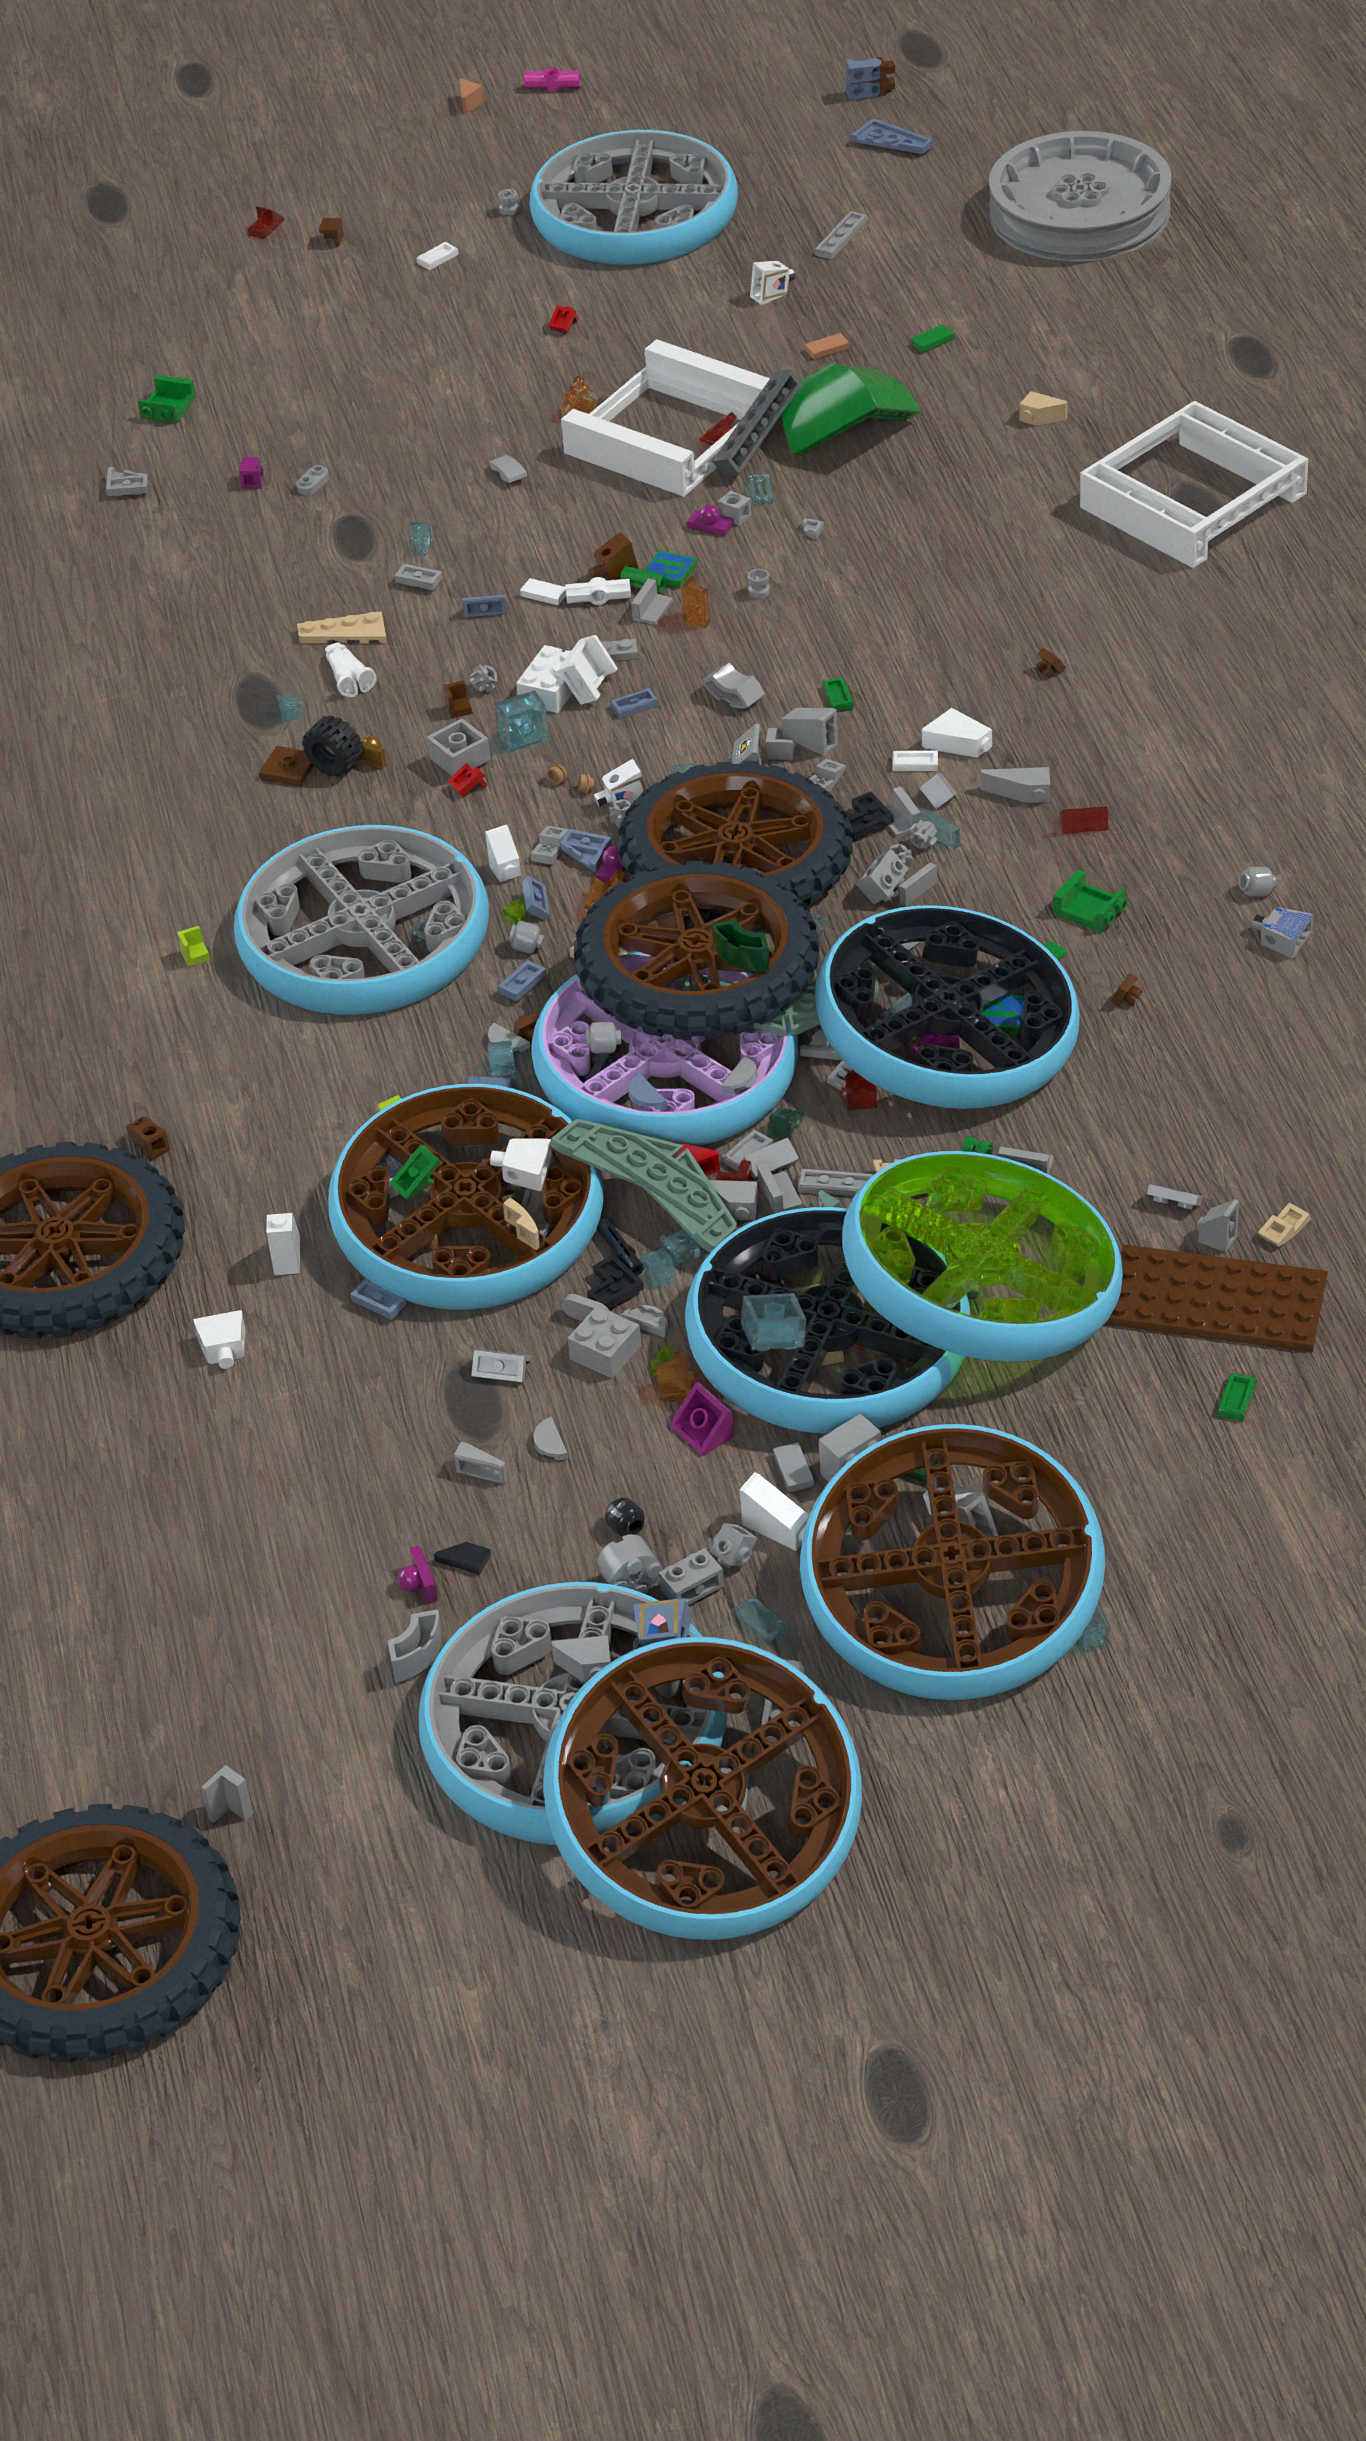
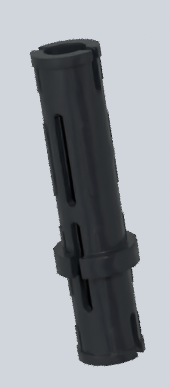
M601 1219L596 1230L602 1235L622 1263L636 1276L641 1274L644 1270V1264L637 1258L635 1249L624 1241L609 1219Z

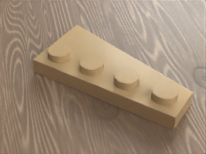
M382 611L348 615L339 618H327L312 622L306 621L297 624L300 643H328L330 640H335L339 643H348V640H360V643H369L370 640H379V643L387 644Z

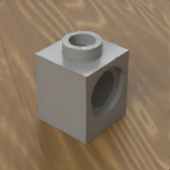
M729 491L718 501L720 515L733 518L734 524L740 526L752 516L751 498Z

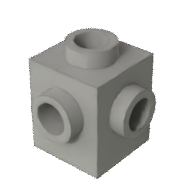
M724 1523L721 1530L715 1535L709 1552L718 1557L717 1562L725 1567L744 1566L752 1555L751 1550L758 1538L737 1524Z

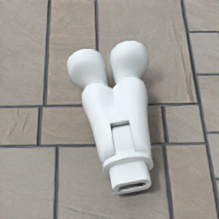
M334 643L325 648L326 658L333 670L340 694L346 697H353L358 694L357 684L363 693L368 692L374 686L377 680L374 670L365 667L345 645Z

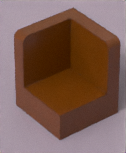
M323 218L319 227V233L323 234L324 239H335V246L339 247L344 235L342 219Z
M459 681L443 685L445 704L450 718L472 714L465 682Z

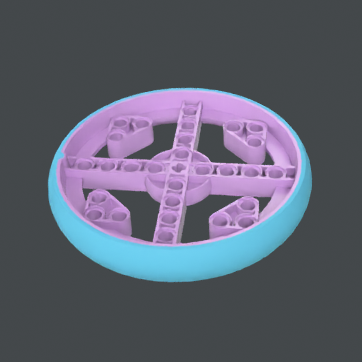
M641 952L619 956L623 966L631 974L654 958V956ZM708 967L698 970L700 974L707 975L708 980H710ZM717 970L719 981L738 983L754 975L753 973ZM574 975L558 988L542 1009L534 1029L532 1059L537 1079L546 1096L557 1109L567 1115L572 1121L583 1119L680 1145L700 1146L726 1139L744 1131L761 1120L778 1104L788 1089L796 1070L798 1039L797 1035L791 1036L789 1021H785L786 1036L784 1037L754 1028L740 1033V1061L743 1057L751 1059L756 1064L758 1077L747 1089L743 1086L734 1089L735 1093H722L721 1085L732 1071L701 1052V1042L705 1040L704 1036H694L691 1040L675 1039L672 1035L668 1034L658 1037L646 1034L642 1031L641 1027L633 1029L615 1019V1016L607 1015L594 1003L593 997L590 998L582 988L580 978ZM683 977L662 987L684 991ZM583 1014L596 1022H613L616 1030H621V1039L629 1043L628 1054L584 1083L577 1077L584 1076L590 1071V1048H587L586 1028H590V1026L584 1021H578ZM639 1073L646 1080L651 1076L659 1078L680 1076L718 1101L717 1103L694 1109L695 1096L691 1090L656 1089L667 1100V1107L654 1110V1107L643 1105V1108L637 1106V1109H632L613 1103L629 1092V1082Z

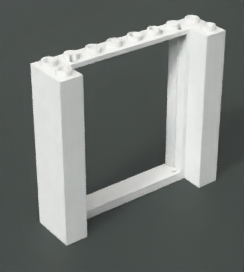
M656 339L645 348L646 367L591 413L586 414L572 409L561 419L564 453L684 497L717 468L712 460L738 423L694 461L693 451L609 421L648 388L741 420L770 378Z
M1193 401L1080 472V508L1194 568L1207 559L1208 541L1277 496L1292 503L1304 496L1307 492L1308 458ZM1179 431L1180 445L1257 485L1210 516L1205 517L1123 474L1118 469Z

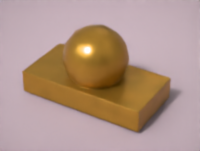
M367 736L360 740L363 744V753L357 761L383 770L387 764L385 750L380 740L375 736Z

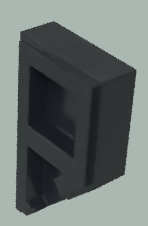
M464 1542L435 1552L434 1560L480 1575L491 1557V1550Z

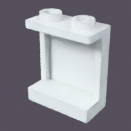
M593 635L579 639L558 671L581 705L597 700L600 696L597 688L606 675L616 672L618 668L598 637Z

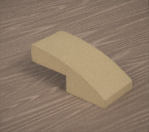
M512 1198L507 1199L503 1203L505 1221L516 1227L519 1240L537 1250L540 1245L535 1222L520 1204Z
M1288 1203L1277 1217L1274 1215L1270 1217L1258 1231V1236L1279 1247L1292 1239L1311 1220L1310 1214Z

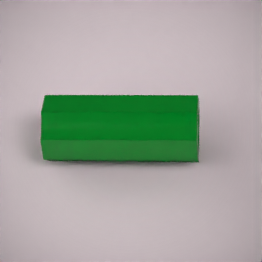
M627 566L622 570L620 576L621 579L630 580V587L639 589L644 586L648 579L656 580L658 593L663 592L667 583L666 575Z

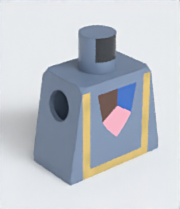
M685 1598L633 1604L641 1647L664 1640L687 1637L692 1613Z

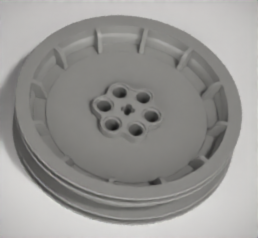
M1069 131L1040 136L1010 149L994 164L989 176V192L991 197L990 222L997 235L1007 244L1036 257L1057 261L1086 262L1122 256L1146 246L1166 228L1171 211L1169 196L1171 191V171L1165 159L1148 145L1129 137L1097 131Z

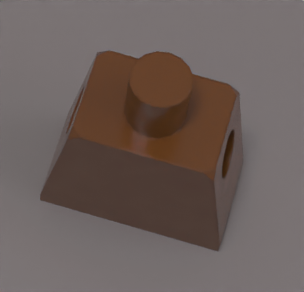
M621 532L615 535L594 552L597 565L588 569V573L591 579L603 577L606 581L621 580V572L625 566L639 569L632 543Z

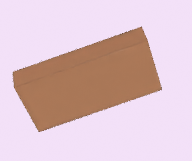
M841 333L805 344V351L814 360L849 349V342Z

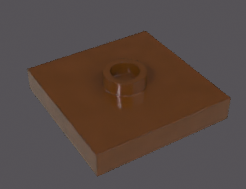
M276 746L260 770L259 776L260 779L301 786L313 768V764L306 758L307 755L304 754L303 750Z

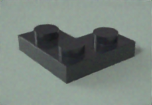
M871 791L851 799L852 807L858 813L847 818L851 823L853 839L894 823L892 813Z
M613 1254L593 1265L594 1273L603 1283L587 1291V1298L600 1302L610 1309L644 1290L643 1282Z

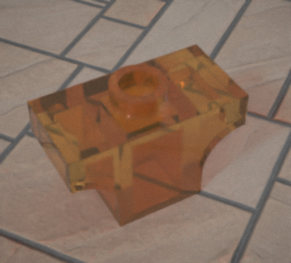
M576 375L569 390L565 393L564 400L559 407L563 417L572 409L586 414L594 410L598 399L593 390L589 389L583 377Z
M685 1351L674 1352L673 1359L667 1363L655 1364L660 1401L674 1400L682 1405L691 1391V1386H694L693 1370L688 1371Z

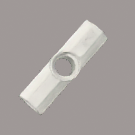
M595 577L588 583L566 584L567 604L591 602L595 605H603L607 600L631 598L630 580L606 581L604 578Z

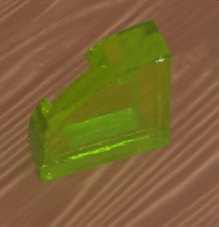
M519 897L503 908V914L515 923L523 921L526 914L524 900Z
M669 1345L661 1348L651 1361L653 1376L677 1369V1362Z

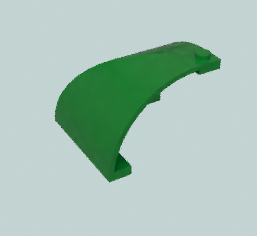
M828 364L799 380L802 385L782 412V420L792 454L804 455L867 418L906 421L920 413L921 410L911 393L899 381L882 371L866 367Z

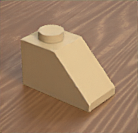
M1030 391L1019 403V421L1040 426L1067 419V401Z

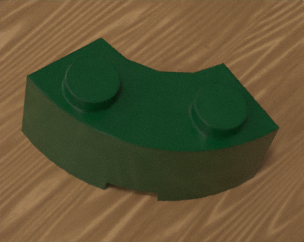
M736 920L712 923L713 946L716 953L725 962L754 973L770 970L769 947L764 932L747 931L739 926Z

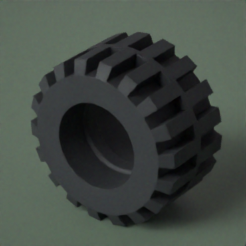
M332 715L328 717L323 716L302 738L303 752L307 755L306 758L320 772L327 773L329 776L334 775L335 777L344 775L361 757L363 744L360 741V736L356 734V730L349 723Z

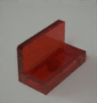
M1108 807L1062 810L1060 812L1062 834L1108 830Z

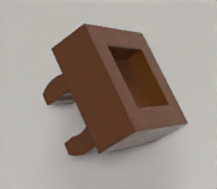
M1042 648L1038 653L1042 661L1037 663L1036 669L1041 673L1043 669L1047 668L1043 672L1046 677H1051L1054 670L1059 674L1065 670L1066 667L1061 660L1045 648Z
M1129 973L1118 987L1111 1001L1120 1006L1125 999L1129 1005L1134 1006L1143 993L1139 987L1134 986L1138 978Z
M535 1012L516 1020L514 1023L513 1033L526 1038L530 1045L532 1044L535 1025L539 1018L537 1013Z

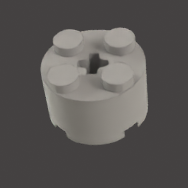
M638 1535L622 1536V1541L616 1544L614 1541L609 1543L598 1557L599 1571L607 1584L629 1588L647 1595L649 1588L659 1577V1572L663 1570L647 1543Z

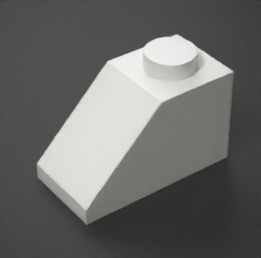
M503 825L486 831L489 866L499 882L521 876L519 856L508 826Z

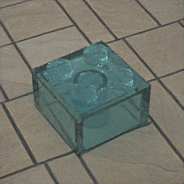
M535 690L494 703L498 739L508 753L549 740L545 704Z
M794 1293L743 1296L741 1325L752 1350L767 1351L775 1348L790 1350L795 1347H804L806 1318Z

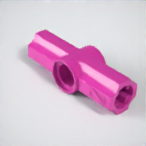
M550 67L544 71H526L524 75L526 89L545 88L546 91L556 92L561 88H580L581 77L579 71H560L558 68Z

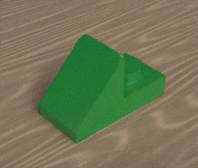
M420 1145L390 1181V1184L408 1200L434 1183L430 1176L441 1164V1161L425 1145Z

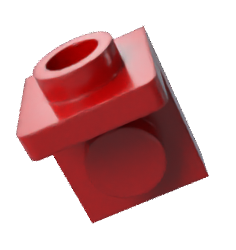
M556 305L548 326L550 330L568 333L572 322L577 323L579 318L572 307Z
M468 763L448 780V783L462 797L478 782L484 788L487 786L483 780L485 775L477 766L473 769Z

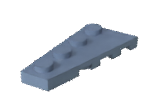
M874 118L851 134L852 142L917 154H924L933 147V139Z

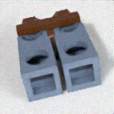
M882 57L863 61L846 59V93L849 100L879 95L886 96V91L895 89L894 77H886V74L895 73L894 62L884 61Z

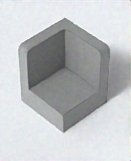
M768 728L766 737L767 759L793 760L795 753V743H793V740L777 739V728Z
M941 772L920 787L936 809L957 794Z

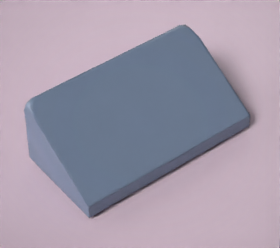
M505 595L462 598L464 618L507 614Z

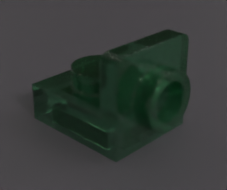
M785 1107L772 1112L769 1117L767 1137L778 1141L788 1137L789 1141H791L792 1130L803 1122L804 1113Z

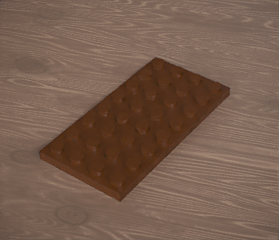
M1123 1244L1120 1254L1123 1272L1121 1293L1113 1312L1105 1324L1313 1352L1328 1271Z

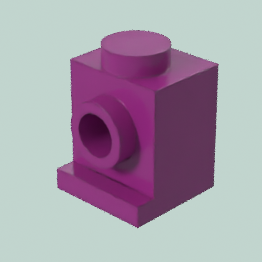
M242 457L239 468L241 489L262 488L263 466L260 465L258 457Z

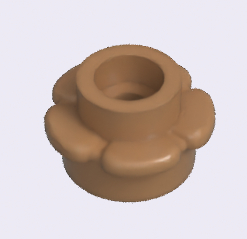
M552 764L549 770H547L546 776L551 784L559 785L567 780V771L559 764Z
M586 773V775L580 774L578 792L587 795L589 791H593L594 778H591L589 773Z

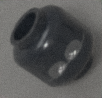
M622 1497L608 1505L605 1513V1522L619 1536L637 1535L643 1529L645 1514L631 1499Z

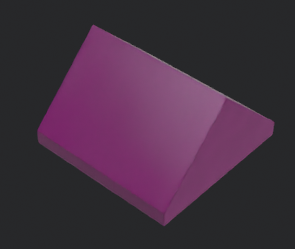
M696 1382L669 1426L696 1451L705 1456L734 1437L732 1412L705 1387Z

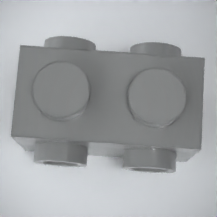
M889 849L874 859L856 885L873 904L881 900L886 902L894 895L893 889L905 880L903 876L909 868L892 849Z
M704 1548L660 1571V1590L668 1600L685 1598L689 1605L724 1587L723 1569Z

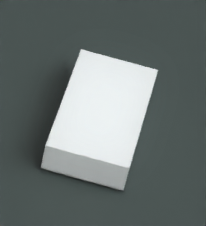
M444 242L418 256L417 264L431 270L459 255L458 249Z
M529 578L520 589V596L559 605L566 596V587Z
M893 751V772L938 771V751Z

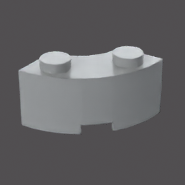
M730 662L717 668L701 680L705 688L716 699H724L731 703L730 707L747 708L765 694L760 683L753 675L746 676L741 674Z
M438 1609L411 1614V1622L407 1630L400 1636L388 1640L395 1683L411 1679L422 1672L433 1662L439 1653L442 1643V1629Z

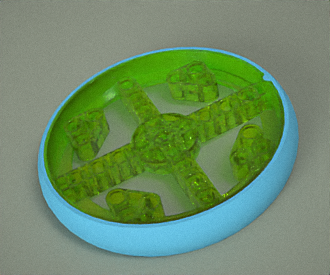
M940 1151L907 1157L886 1166L866 1181L852 1199L845 1215L842 1246L846 1265L854 1283L868 1303L889 1322L907 1334L934 1347L958 1355L990 1361L1016 1362L1044 1359L1064 1353L1087 1341L1105 1324L1113 1312L1121 1293L1123 1276L1121 1255L1117 1242L1103 1217L1080 1194L1058 1179L1026 1164L1007 1158L963 1151ZM929 1191L926 1205L910 1198ZM985 1195L1011 1202L990 1225L985 1223L961 1224L942 1214L978 1212L983 1206ZM1040 1216L1055 1224L1048 1250L1059 1274L1021 1255L1020 1247L1017 1243V1240ZM882 1223H885V1224L891 1226V1227H887V1228L883 1229V1230L880 1232ZM905 1234L945 1254L948 1268L922 1295L907 1286L915 1265V1257ZM1085 1275L1083 1286L1074 1282L1080 1280ZM975 1284L981 1286L1003 1284L1026 1296L987 1298L983 1302L979 1317L952 1309ZM1041 1304L1057 1312L1038 1319Z

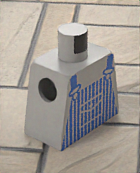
M1276 907L1268 918L1257 914L1254 917L1252 927L1261 930L1262 945L1293 959L1312 933L1313 914Z

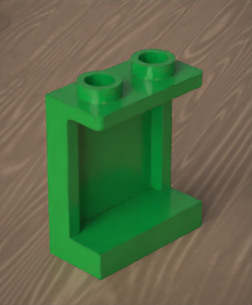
M156 375L154 378L155 390L148 400L140 399L138 401L140 417L178 423L196 397L194 382L191 379Z
M1077 870L1053 895V914L1102 933L1108 925L1114 922L1116 916L1126 909L1128 903L1126 889L1121 888L1115 895L1086 884V873Z

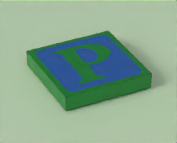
M658 550L644 570L666 575V585L681 588L697 566L698 561L696 557Z
M1004 994L984 1004L983 1015L1004 1033L1019 1034L1020 1011L1024 996Z

